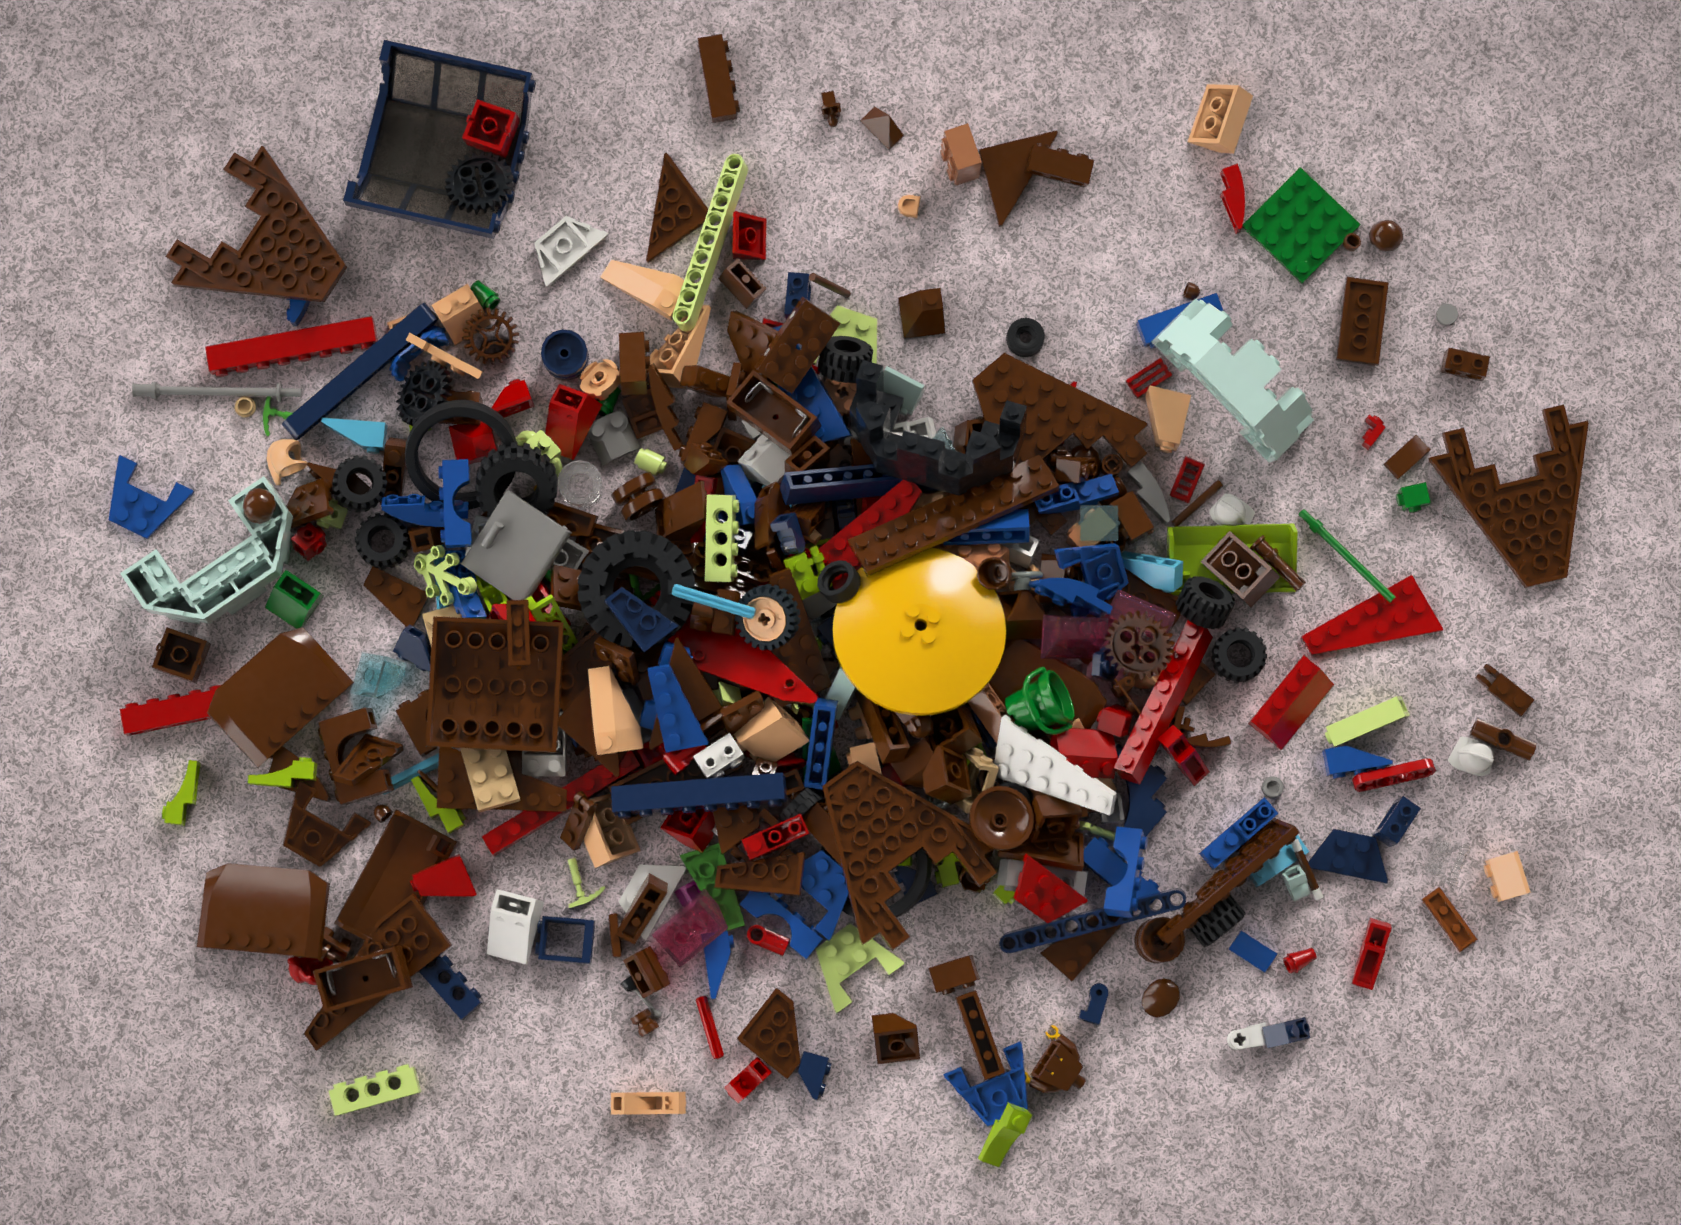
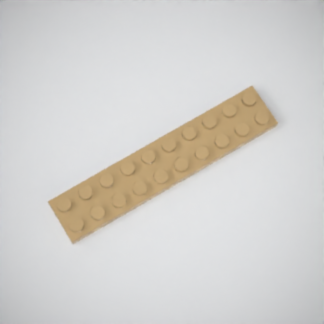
M454 605L422 614L431 646L433 616L462 618L461 614L456 613ZM460 748L479 813L521 801L506 750Z

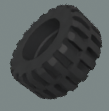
M511 442V446L506 447V444L499 445L498 451L492 449L488 452V457H484L481 460L480 467L477 469L475 486L476 499L480 502L479 507L483 512L487 511L488 518H490L504 495L496 486L497 480L506 473L516 471L528 474L537 483L535 491L521 499L547 516L549 514V509L553 508L555 498L557 497V474L553 463H550V458L547 454L541 455V449L537 447L531 449L530 444L523 443V446H518L517 442Z

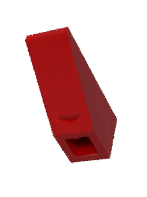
M799 814L741 841L749 859L752 861L808 835L809 831L802 815Z

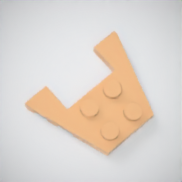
M409 333L406 341L432 355L430 359L443 366H446L447 363L450 364L449 369L462 376L467 373L480 379L483 373L479 369Z

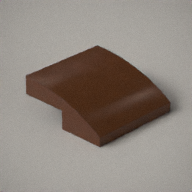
M651 387L647 388V394L629 395L621 398L637 439L663 430L656 412Z

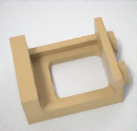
M971 748V750L963 754L970 760L968 774L972 796L955 804L965 813H970L973 801L981 793L975 787L979 770H988L982 791L994 786L999 767L992 762L993 760L986 757L983 751L977 748Z

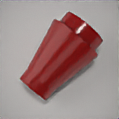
M1313 948L1288 953L1287 957L1283 958V962L1290 974L1298 973L1309 963L1316 960L1317 955Z

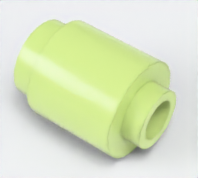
M641 448L634 461L638 468L651 472L654 476H657L659 473L663 474L667 466V462H664V456L649 449L644 450Z

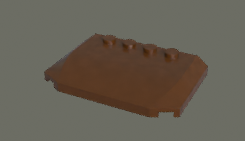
M302 627L280 633L216 689L207 714L248 759L259 768L354 682Z
M1026 639L1005 640L1000 664L989 681V685L1006 707V697L1023 688L1026 676L1040 667H1045L1046 670H1053L1058 674L1070 694L1075 715L1071 724L1073 725V722L1079 718L1084 729H1091L1099 712L1107 703L1106 698L1099 691L1095 681ZM1040 674L1033 677L1030 683L1036 681ZM1055 724L1047 728L1053 729V727H1063V725ZM1041 729L1029 733L1034 738L1041 739L1050 745L1051 734H1047Z
M231 863L206 872L197 947L321 959L330 883L310 870Z

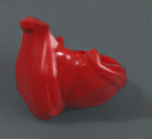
M293 956L287 960L291 978L298 984L305 982L310 985H317L313 971L334 964L328 958L324 962L315 958Z

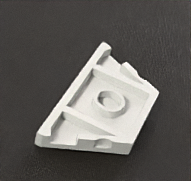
M565 216L534 242L545 286L547 288L605 240L609 236L608 233L595 229L586 223H580L568 216Z
M639 864L619 900V904L625 913H627L649 873L668 883L667 894L641 934L644 940L647 941L684 875L686 867Z

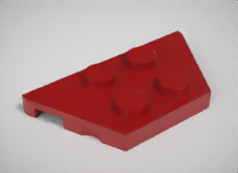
M1025 853L1023 857L1025 861L1023 870L1019 874V884L1014 894V899L1047 924L1087 903L1088 899Z

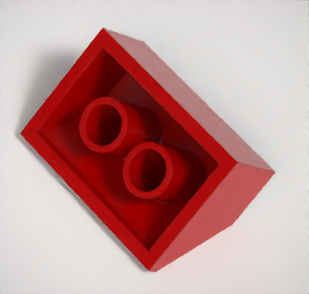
M1071 728L1061 734L1051 735L1050 746L1064 755L1068 762L1074 766L1078 765L1081 767L1085 774L1091 778L1114 779L1116 772L1114 766L1118 756L1113 734L1096 729Z

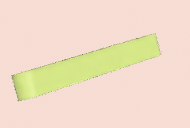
M731 154L725 160L673 312V320L684 332L691 331L696 326L733 218V212L736 209L748 174V167L739 154ZM740 164L738 168L733 169L735 165ZM734 183L731 187L726 188L729 184ZM727 202L725 206L720 207L722 203ZM717 221H721L720 224L713 226ZM714 240L712 244L707 245L709 241ZM704 259H708L706 263L700 264ZM701 278L698 283H694L696 279ZM695 297L692 302H687L690 298ZM688 316L687 320L681 322L683 317Z

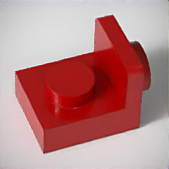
M1368 415L1365 419V422L1374 428L1373 430L1369 428L1362 437L1365 440L1362 446L1367 450L1370 449L1386 428L1383 425L1384 422L1375 415L1373 417Z

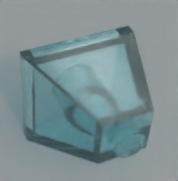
M362 652L350 693L376 699L381 698L402 683L407 663L387 656Z

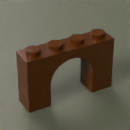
M428 689L420 692L417 695L418 698L412 702L410 700L404 701L398 705L399 709L396 710L397 715L422 757L439 748L426 746Z
M361 708L318 722L320 727L318 728V734L324 742L325 748L323 753L326 760L329 761V775L332 781H334L333 774L344 761V749L349 740L359 734L378 729L372 708ZM387 769L374 771L353 787L334 781L336 787L334 794L340 805L352 804L394 791L391 775Z

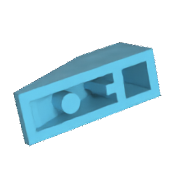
M322 418L321 422L324 426L359 447L367 449V453L379 454L380 451H384L388 427L385 422Z
M1129 551L1121 553L1124 567L1153 588L1161 589L1165 593H1172L1182 586L1183 561Z
M1297 835L1296 839L1299 840L1303 852L1306 855L1309 852V850L1302 842L1300 837ZM1291 844L1282 847L1279 850L1280 853L1275 858L1268 859L1263 863L1261 870L1249 875L1256 888L1298 860Z

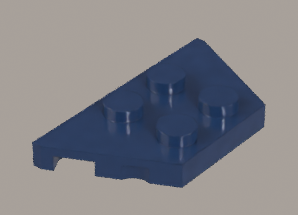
M1333 829L1308 861L1311 869L1388 884L1387 874L1376 837Z

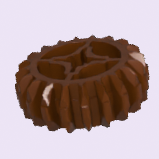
M486 308L487 314L485 315L480 309L478 310L480 315L478 318L472 314L471 317L475 321L472 323L466 320L465 323L470 326V329L463 328L462 330L468 333V336H463L462 340H469V343L465 344L464 348L472 347L468 354L472 356L476 352L475 360L478 361L482 356L483 364L487 363L488 358H490L492 365H495V358H498V361L502 363V355L509 359L510 355L507 351H516L515 348L511 347V344H519V341L513 339V337L519 336V332H512L513 329L518 327L517 324L509 325L513 318L509 317L505 320L504 318L507 314L505 311L498 316V308H495L494 314H491L490 308ZM496 319L495 324L490 328L485 329L478 325L484 320ZM502 323L508 332L507 342L498 335ZM474 330L483 337L479 349L474 344ZM483 330L486 333L488 331H495L494 336L500 342L496 340L487 342V336L481 331ZM492 344L503 347L496 353H485L486 349Z

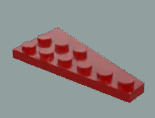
M1410 575L1387 588L1396 596L1391 603L1378 593L1302 635L1301 638L1310 654L1315 655L1439 632L1444 629L1414 577Z

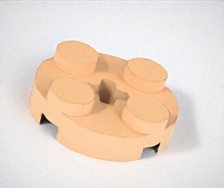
M603 359L604 362L597 363L595 361L589 364L580 376L582 381L580 388L582 391L600 401L608 398L609 394L620 384V370L613 361Z

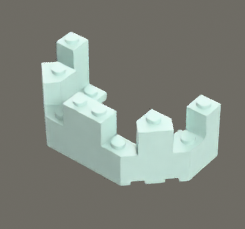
M1194 299L1151 342L1180 372L1188 369L1244 427L1239 433L1268 462L1276 461L1314 421L1311 417L1313 409L1307 402L1306 395L1299 388L1290 387L1275 400L1277 398L1270 389H1265L1264 386L1282 370L1279 367V361L1273 355L1268 356L1264 352L1265 347L1257 339L1255 341L1253 339L1248 340L1232 355L1230 347L1224 342L1220 343L1218 341L1233 325L1230 316L1226 312L1218 310L1210 303L1206 304L1203 300L1198 301Z
M264 476L228 500L252 536L180 584L157 549L120 573L145 610L153 614L164 615L172 620L200 624V622L210 624L226 612L233 615L264 594L267 591L265 586L281 576L283 564H288L292 547L291 538L294 536L290 532L293 516L274 486ZM256 488L268 490L274 496L276 502V509L271 519L260 524L251 522L245 517L243 511L245 496Z

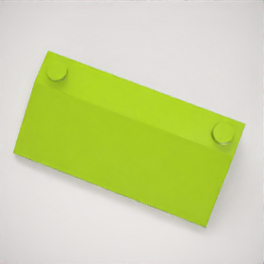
M1295 524L1167 527V558L1183 561V584L1172 594L1179 595L1188 578L1193 576L1210 578L1225 586L1232 594H1235L1201 563L1203 558L1229 531L1249 548L1257 539L1264 535L1266 537L1265 540L1273 548L1278 549V555L1297 573L1298 532ZM1253 550V552H1255L1261 559H1263L1255 550ZM1280 576L1266 593L1296 591Z

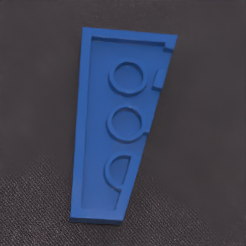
M670 664L648 668L665 752L707 745L708 740L700 728V724L697 718H695Z

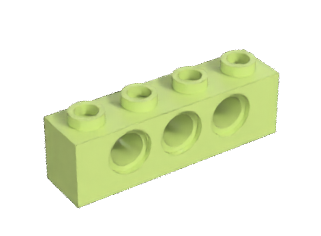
M707 495L705 581L733 582L734 577H737L738 566L734 564V556L738 555V543H735V534H738L739 523L735 521V513L739 512V500H736V495ZM722 510L728 514V519L725 523L718 519V514ZM720 532L727 535V542L725 544H721L718 541ZM719 554H724L727 558V563L724 566L719 565L717 562Z
M409 1064L396 1067L397 1071L393 1073H388V1070L375 1073V1078L367 1079V1076L354 1079L355 1083L346 1085V1082L334 1084V1089L328 1090L334 1115L346 1114L421 1093L415 1067L409 1068ZM394 1077L399 1078L401 1081V1086L397 1090L392 1089L390 1086V1081ZM373 1083H377L380 1087V1092L375 1096L369 1091V1087ZM352 1089H356L359 1093L358 1099L354 1102L348 1097V1093Z

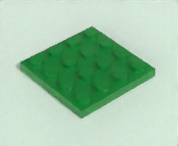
M1300 167L1242 227L1303 284L1343 243L1344 238L1348 234L1353 233L1361 224Z

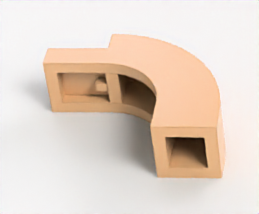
M686 1092L611 1093V1115L686 1114Z

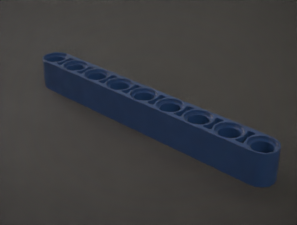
M426 303L419 305L282 423V426L294 440L302 438L321 422L322 418L328 416L389 364L396 355H399L412 344L406 341L409 333L420 337L439 318Z
M1173 888L1139 897L1138 906L1141 908V912L1138 915H1133V918L1120 917L1116 921L1110 920L1105 913L1104 907L1055 919L1048 924L1044 922L1009 931L1003 934L999 941V946L1005 953H1014L1178 910L1185 905L1186 894L1180 888ZM1178 893L1182 895L1183 901L1180 904H1174L1170 899L1172 894ZM1152 899H1159L1162 907L1154 910L1150 907L1149 903ZM1088 916H1096L1099 919V923L1096 926L1089 925L1087 922ZM1068 921H1075L1078 929L1071 932L1066 928V923ZM1053 926L1057 930V935L1049 937L1046 935L1045 929ZM1033 932L1036 935V940L1034 942H1027L1024 937L1025 933ZM1007 937L1013 938L1015 946L1012 948L1006 947L1004 939Z

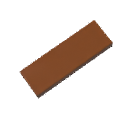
M1440 887L1421 899L1459 952L1478 940Z

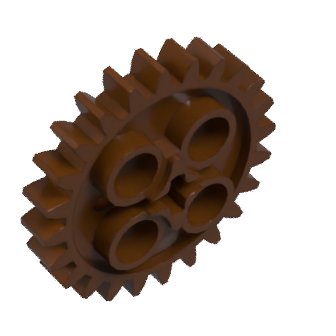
M1136 610L1134 616L1128 611L1126 617L1120 615L1119 621L1114 620L1112 623L1114 627L1110 626L1107 630L1110 634L1105 639L1110 642L1105 645V648L1111 649L1106 655L1114 657L1110 663L1114 664L1117 662L1119 664L1116 669L1117 671L1123 668L1124 675L1131 672V676L1135 678L1139 674L1142 680L1145 674L1151 678L1153 672L1159 675L1161 669L1165 670L1167 667L1166 663H1170L1172 660L1169 655H1172L1174 650L1170 647H1173L1175 642L1169 641L1173 636V633H1166L1169 626H1161L1163 619L1155 621L1156 614H1153L1150 618L1148 617V611H1145L1141 616L1139 610ZM1124 631L1130 632L1132 638L1126 637ZM1145 631H1150L1153 634V638H1149ZM1147 651L1154 653L1155 658H1150L1147 655ZM1126 652H1131L1134 655V659L1129 658Z

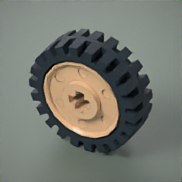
M771 584L755 587L744 594L738 601L740 604L756 609L753 619L735 615L734 621L738 623L735 626L737 630L740 629L739 635L741 638L745 637L744 641L747 644L752 643V647H760L759 650H773L783 646L795 636L799 629L798 624L801 618H798L800 614V609L796 608L798 604L796 601L793 602V596L787 594V590L784 588L779 589L780 586L777 585L771 586Z

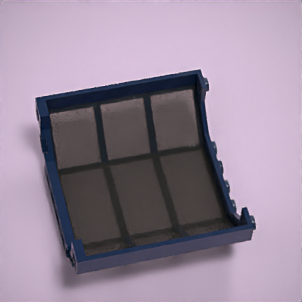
M384 40L379 57L384 83H380L372 122L357 174L359 180L358 182L348 180L343 198L345 205L494 239L496 234H499L509 203L512 204L514 201L515 191H512V194H506L508 201L501 200L502 207L494 205L495 211L487 208L486 214L483 213V210H479L478 215L475 214L474 210L467 214L466 208L460 211L458 205L454 206L452 200H449L445 186H447L445 179L449 178L447 171H453L451 165H459L457 159L464 161V155L471 158L473 152L480 156L481 151H483L466 145L462 139L468 124L466 122L467 117L471 115L478 99L516 112L520 118L506 158L500 156L501 161L505 159L507 166L511 168L514 177L513 184L518 183L520 171H517L518 165L523 163L525 152L522 151L523 145L528 143L530 132L527 129L532 93H534L536 87V80H534L533 74L518 69ZM483 151L485 156L489 154V152ZM476 168L475 171L479 185L478 188L480 191V198H483L484 194L480 181L481 177L479 174V168Z

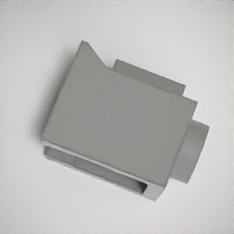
M1116 794V812H1113L1111 815L1100 812L1101 824L1124 820L1121 794Z

